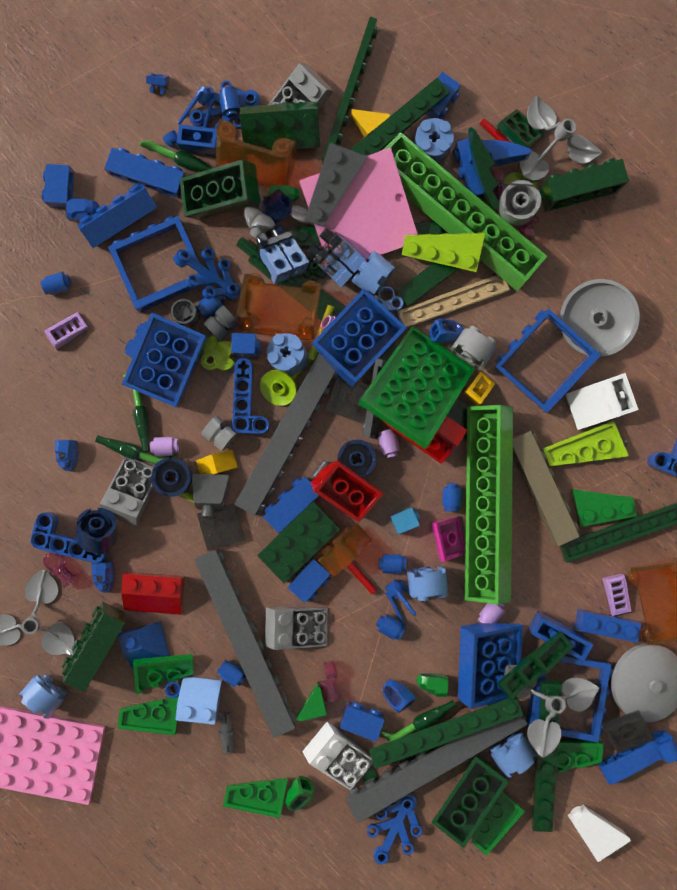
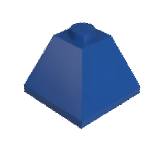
M161 621L123 631L118 635L123 655L132 669H134L133 659L170 656Z

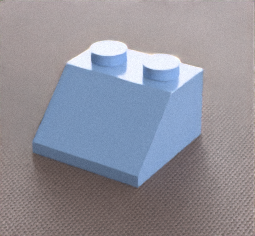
M184 677L178 697L176 720L215 725L218 719L222 680Z

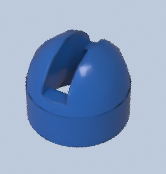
M173 130L164 135L163 140L166 145L174 147L172 143L175 142L177 144L178 134Z
M170 681L166 684L165 693L168 697L174 698L179 695L181 689L179 683ZM170 684L174 685L176 693L172 694Z

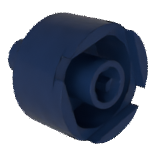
M351 440L341 447L337 460L363 478L373 471L376 465V454L373 447L366 441ZM359 454L362 462H358L355 465L351 457Z
M164 458L153 467L151 483L154 489L164 496H178L185 493L191 486L192 470L182 459ZM169 473L176 474L175 482L173 480H168V478L170 477Z
M104 508L92 511L88 509L77 518V543L82 549L95 555H102L114 546L117 541V522L111 511Z

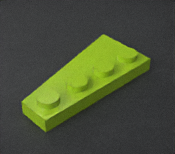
M486 232L406 235L401 255L477 272Z
M614 421L541 449L547 457L548 467L629 456Z

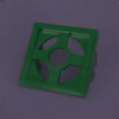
M518 109L502 119L497 125V130L499 132L502 131L513 143L529 149L543 137V133L531 127L527 118ZM510 123L514 126L515 130L509 126ZM519 135L525 136L529 141H525Z

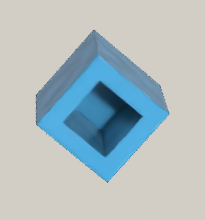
M412 507L390 516L397 534L420 526L418 522L421 520L417 509L413 511Z

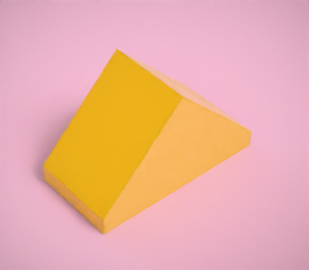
M352 109L351 121L361 134L366 137L389 118L390 114Z
M480 372L462 395L475 406H478L487 397L495 383Z
M233 449L196 460L200 474H219L238 468Z

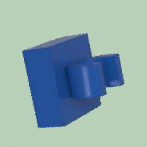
M154 73L146 75V84H151L150 92L155 93V86H158L161 89L160 94L163 95L166 91L165 86L169 84V75Z

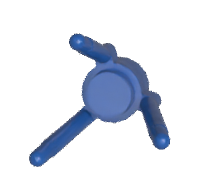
M200 86L194 99L178 120V124L183 122L198 102L204 107L208 104L203 126L207 128L212 106L215 103V100L212 99L214 94Z
M395 579L385 587L387 591L385 594L389 598L399 621L402 622L403 626H406L394 598L397 599L399 597L414 616L416 612L402 595L404 593L403 589L409 593V588L402 580L399 582Z

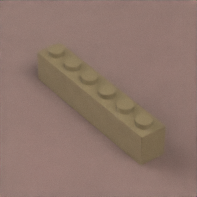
M528 431L513 438V457L553 544L560 546L580 537L578 534L579 527L575 521H572L569 515L571 514L570 507L567 503L564 504L563 492L559 486H556L553 480L555 475L552 469H548L546 465L547 457L543 451H540L537 445L539 440L536 434Z

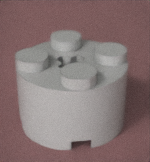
M514 181L505 188L499 198L498 212L511 225L526 224L533 218L540 207V192L529 181Z
M470 326L469 329L465 328L451 347V351L455 350L457 352L456 356L472 367L476 365L479 366L478 370H483L496 351L495 345L497 342L491 337L482 335L478 328Z

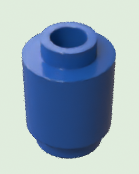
M231 86L220 89L219 100L222 114L227 116V118L237 117L240 113L237 91Z
M64 272L46 276L41 280V286L46 295L68 291L72 285L69 275H65Z
M223 296L212 297L211 299L203 298L196 308L207 319L209 316H213L222 305L225 306L223 303L225 299Z
M447 483L442 491L444 511H459V507L462 504V488L458 487L456 483Z
M382 554V558L378 559V569L382 570V573L388 574L406 572V556H401V554Z
M385 614L384 617L381 615L376 623L377 631L392 640L396 639L399 641L406 629L402 622L388 614Z
M225 659L217 671L220 675L219 677L233 687L236 685L240 686L246 678L243 669L231 660L229 662Z

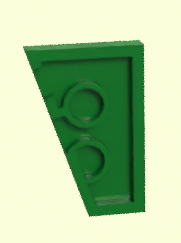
M571 489L579 527L637 516L633 497Z
M193 654L133 659L136 694L142 693L143 689L152 687V689L159 687V684L165 681H176L194 674Z
M179 695L174 698L168 697L121 707L117 729L176 735L178 725L176 711Z
M560 739L558 743L556 773L562 774L572 768L578 767L580 769L601 763L603 742L601 740L594 742Z
M288 777L227 785L223 807L280 818Z
M502 791L473 834L471 842L487 856L525 812L524 809L505 791Z

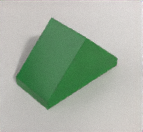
M319 682L316 683L298 712L296 718L298 721L327 715L323 691Z

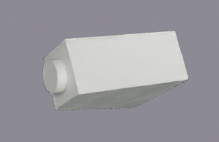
M585 805L573 808L571 813L568 814L571 822L598 862L631 841L621 828Z

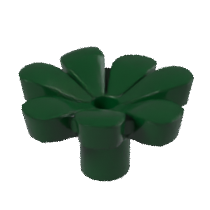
M310 257L304 276L305 278L311 276V281L316 282L318 276L323 279L325 273L313 261V257Z

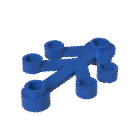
M225 80L221 83V89L226 85L233 87L230 81ZM205 87V89L214 94L212 99L220 104L219 94L215 93L212 87ZM235 88V91L238 93L240 107L259 106L260 96L256 91L247 90L243 92ZM248 97L254 98L253 101H248L247 99ZM221 105L212 108L210 118L222 114ZM194 110L191 112L190 121L193 126L202 127L204 125L207 110L203 112ZM239 114V116L233 119V124L236 129H241V124H236V121L240 120ZM200 115V118L196 120L194 116ZM223 116L221 122L215 125L217 130L220 126L224 127L223 131L218 130L219 135L226 134L231 118Z
M207 247L201 253L208 269L193 260L187 250H179L174 255L176 265L179 267L188 265L204 276L190 275L186 279L188 287L195 288L196 286L216 284L220 287L214 289L212 286H206L202 291L204 298L211 299L212 297L224 296L227 300H235L240 296V287L232 281L228 270L230 262L227 259H221L217 264L218 269L222 272L224 279L222 280L218 276L212 259L215 253L211 248Z
M411 793L383 808L384 815H379L378 812L375 813L379 820H383L387 817V814L398 811L396 817L377 824L371 823L367 826V834L372 838L376 837L379 832L390 828L382 846H378L374 850V860L378 864L388 862L389 849L397 833H399L402 842L403 853L406 855L413 853L414 847L412 842L409 841L403 823L406 814L411 824V835L419 837L422 834L421 825L418 824L414 813L417 801ZM405 801L411 803L409 806H404ZM417 827L420 830L419 832L415 833L413 832V829ZM375 828L376 832L371 833L369 830ZM410 845L411 849L405 850L404 847ZM380 854L385 855V858L379 859L378 856Z

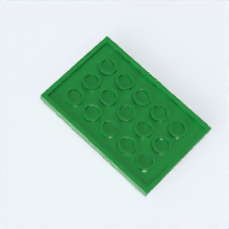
M411 326L358 404L426 449L475 368L440 344L431 341L430 337Z

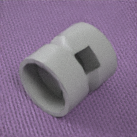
M215 416L206 425L201 435L209 442L214 441V446L223 452L234 440L237 432L230 426L225 427V422Z

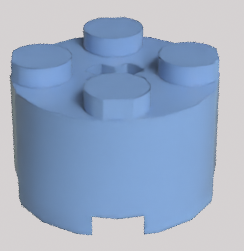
M438 118L424 120L417 128L414 144L439 163L449 154L454 136L451 125L448 121Z
M373 251L368 258L369 262L364 261L358 269L360 273L354 276L352 282L360 289H366L375 297L396 268L379 253Z
M290 333L277 334L270 341L267 347V359L276 370L293 376L301 370L303 371L308 364L309 353L306 346L297 336Z
M427 566L414 568L412 572L407 571L409 595L411 598H417L418 601L429 600L430 596H436V598L447 597L446 568L438 566V570H434Z
M35 675L19 696L24 697L21 702L33 713L36 714L40 711L44 714L43 718L49 719L66 699L67 691L61 686L56 687L49 675Z
M514 732L505 737V740L501 743H496L490 748L492 758L505 777L511 778V773L516 771L519 774L526 771L534 763L532 758L537 757L536 752L523 733L516 734Z

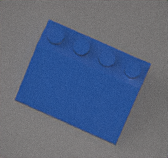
M363 288L312 342V345L334 371L353 387L375 364L376 358L379 359L403 334L407 327Z
M151 312L122 385L173 407H180L209 337Z
M475 623L461 626L458 700L470 709L508 699L497 683L505 676L506 666L517 665L521 662L522 624Z

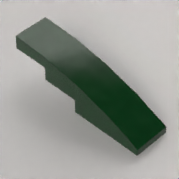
M470 127L468 129V137L474 171L482 192L489 205L495 210L499 207L500 203L492 189L498 184L489 170L490 167L495 165V162L477 131Z
M433 263L399 288L397 292L407 306H410L460 268Z
M558 632L508 672L497 683L509 699H513L526 686L530 687L543 673L547 674L573 646L562 632Z

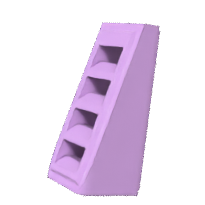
M76 312L44 330L55 350L87 330L88 326L80 314ZM74 320H76L77 323L79 324V326H80L79 328H77V327L74 325V323H73ZM68 324H69V325L71 326V328L73 329L72 332H70L69 329L67 328V325H68ZM63 329L67 335L63 336L60 330ZM56 333L60 339L56 340L54 334Z
M617 574L602 578L611 615L631 612L625 575ZM619 582V586L612 587L611 584ZM621 589V593L613 594V591ZM623 597V600L614 602V598ZM620 604H624V605H625V607H623V608H619V609H616V608H615L616 605H620Z

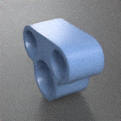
M389 286L380 288L378 298L375 299L390 312L401 310L403 307L402 298L395 296L394 290ZM384 291L389 292L391 299L383 300L381 293ZM398 302L400 306L396 308L393 306V303Z

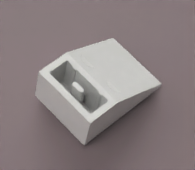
M626 373L565 394L577 430L639 410Z
M328 721L303 750L311 766L350 791L373 764L372 758L367 752Z

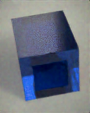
M280 189L262 201V213L269 216L275 225L292 212V200Z

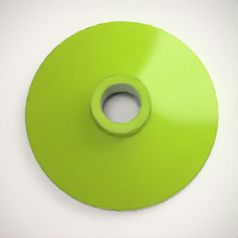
M271 370L261 378L260 390L268 402L278 406H284L292 402L297 393V388L289 374L279 370Z

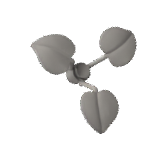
M538 95L531 101L527 110L529 124L538 131L543 128L546 131L556 128V139L540 157L536 152L531 151L527 160L519 161L521 173L526 179L538 181L547 175L549 165L542 159L558 141L567 140L566 145L570 147L568 149L569 157L581 165L591 162L602 153L585 137L578 134L574 135L576 124L573 120L564 119L562 122L559 121L555 124L557 117L549 105L544 103Z
M258 184L260 197L258 209L250 206L245 208L247 224L249 228H252L250 234L255 238L258 234L267 233L268 230L272 231L273 227L287 214H291L293 218L301 222L314 225V223L305 220L307 210L297 205H290L289 209L275 221L262 213V201L268 197L269 192L260 184Z
M47 570L37 572L26 584V599L31 602L37 601L31 616L27 617L22 625H16V619L11 615H0L1 646L16 643L21 637V632L18 629L20 628L26 634H33L36 631L47 632L41 638L42 648L47 653L52 655L72 654L73 651L71 649L75 638L70 627L62 622H55L50 627V630L40 627V619L36 616L40 602L48 604L58 595V584Z
M516 665L506 666L505 675ZM581 678L567 679L562 684L564 696L561 698L558 696L548 697L533 690L532 688L538 682L536 680L530 687L526 686L516 695L517 698L523 699L531 692L546 700L545 706L550 714L545 721L541 719L534 720L529 725L527 731L528 739L539 756L545 757L557 747L561 739L560 726L555 722H549L550 719L555 716V713H562L565 710L566 704L571 710L577 712L586 710L599 690L592 682Z

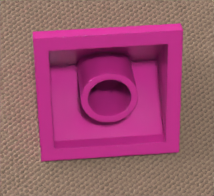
M460 516L431 522L437 554L441 562L466 554V542Z

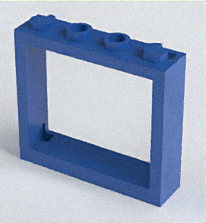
M179 216L168 217L164 220L165 222L152 224L147 227V230L134 232L129 238L116 240L108 247L133 305L139 313L195 289L188 287L185 279L142 299H138L118 254L177 227L191 258L200 264ZM200 273L196 274L197 277H204Z
M549 308L545 312L541 310L534 317L536 319L535 323L532 326L528 324L521 331L523 336L519 340L515 338L508 346L510 350L505 355L501 353L495 360L497 364L494 366L545 413L551 410L601 356ZM548 319L580 347L587 356L543 403L503 366L537 328Z
M566 654L559 662L600 668L597 686L599 690L596 693L590 732L560 727L561 736L599 742V737L603 734L602 718L606 715L605 700L609 696L608 681L612 677L611 664L604 660L587 657L582 661L570 654ZM545 673L537 679V685L532 688L539 693L540 682L545 681L546 678ZM531 692L526 717L527 728L534 720L538 719L540 697Z

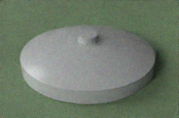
M594 279L578 285L568 294L561 307L560 319L601 356H607L620 351L633 339L639 326L640 313L635 297L626 287L612 280ZM563 333V336L565 337L566 341L575 350L587 355L580 347H578L570 338H568Z
M652 643L640 644L625 652L615 665L611 679L612 694L618 707L631 718L641 722L659 721L674 712L677 708V655L661 645Z

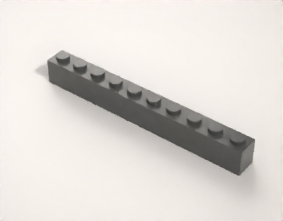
M320 353L234 504L254 516L257 513H262L266 506L263 503L267 496L271 497L275 490L274 482L276 479L280 480L285 472L282 469L284 464L290 463L294 456V453H292L295 446L298 447L303 440V436H301L303 430L309 429L313 421L310 419L314 412L318 413L322 405L320 403L321 398L328 395L331 386H329L331 380H336L338 374Z
M217 548L195 558L194 561L273 738L295 729V722L297 721L295 712L293 710L290 711L287 705L289 699L286 693H282L279 687L281 686V681L278 675H274L271 669L273 668V663L270 657L266 658L264 650H266L262 639L258 640L256 635L258 632L254 621L250 622L248 617L250 612L247 605L242 604L240 599L242 594L239 587H235L233 584L234 576L231 569H227L225 566L226 558L222 551L219 552Z
M522 716L417 754L410 759H403L395 768L384 770L378 779L371 778L359 789L356 787L349 791L346 796V803L359 823L526 726L527 722Z

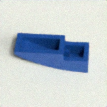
M482 140L495 162L493 166L524 161L531 154V149L519 144L499 140ZM468 143V146H467L468 159H469V163H473V162H472V158H471V153H470V147H469V143Z

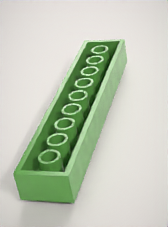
M400 132L383 150L388 148L392 150L406 198L450 234L486 232L480 260L518 291L546 259L547 255Z
M512 406L467 407L465 601L490 604L511 602Z

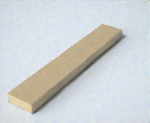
M495 275L398 310L397 314L400 322L409 328L509 292L510 287L499 275Z

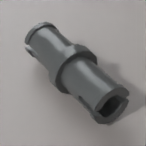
M224 712L219 714V736L222 742V754H228L227 746L231 754L234 752V729H232L231 712H225L226 720Z

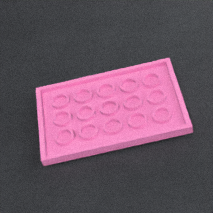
M0 706V788L89 805L92 799L106 726L57 716L45 719L43 718L44 714L41 713L35 714L31 711Z

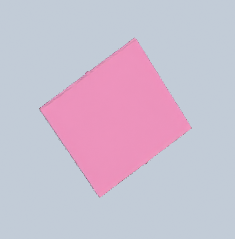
M391 148L368 155L324 226L314 223L318 237L325 228L333 233L337 232L363 254L367 260L373 251L381 255L402 248L406 235L417 234ZM320 173L299 180L308 208ZM319 237V240L323 247L326 244V242Z

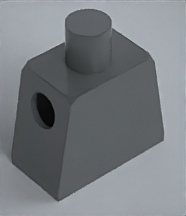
M192 474L194 505L196 509L202 510L203 519L211 520L214 518V510L224 509L231 483L229 475Z

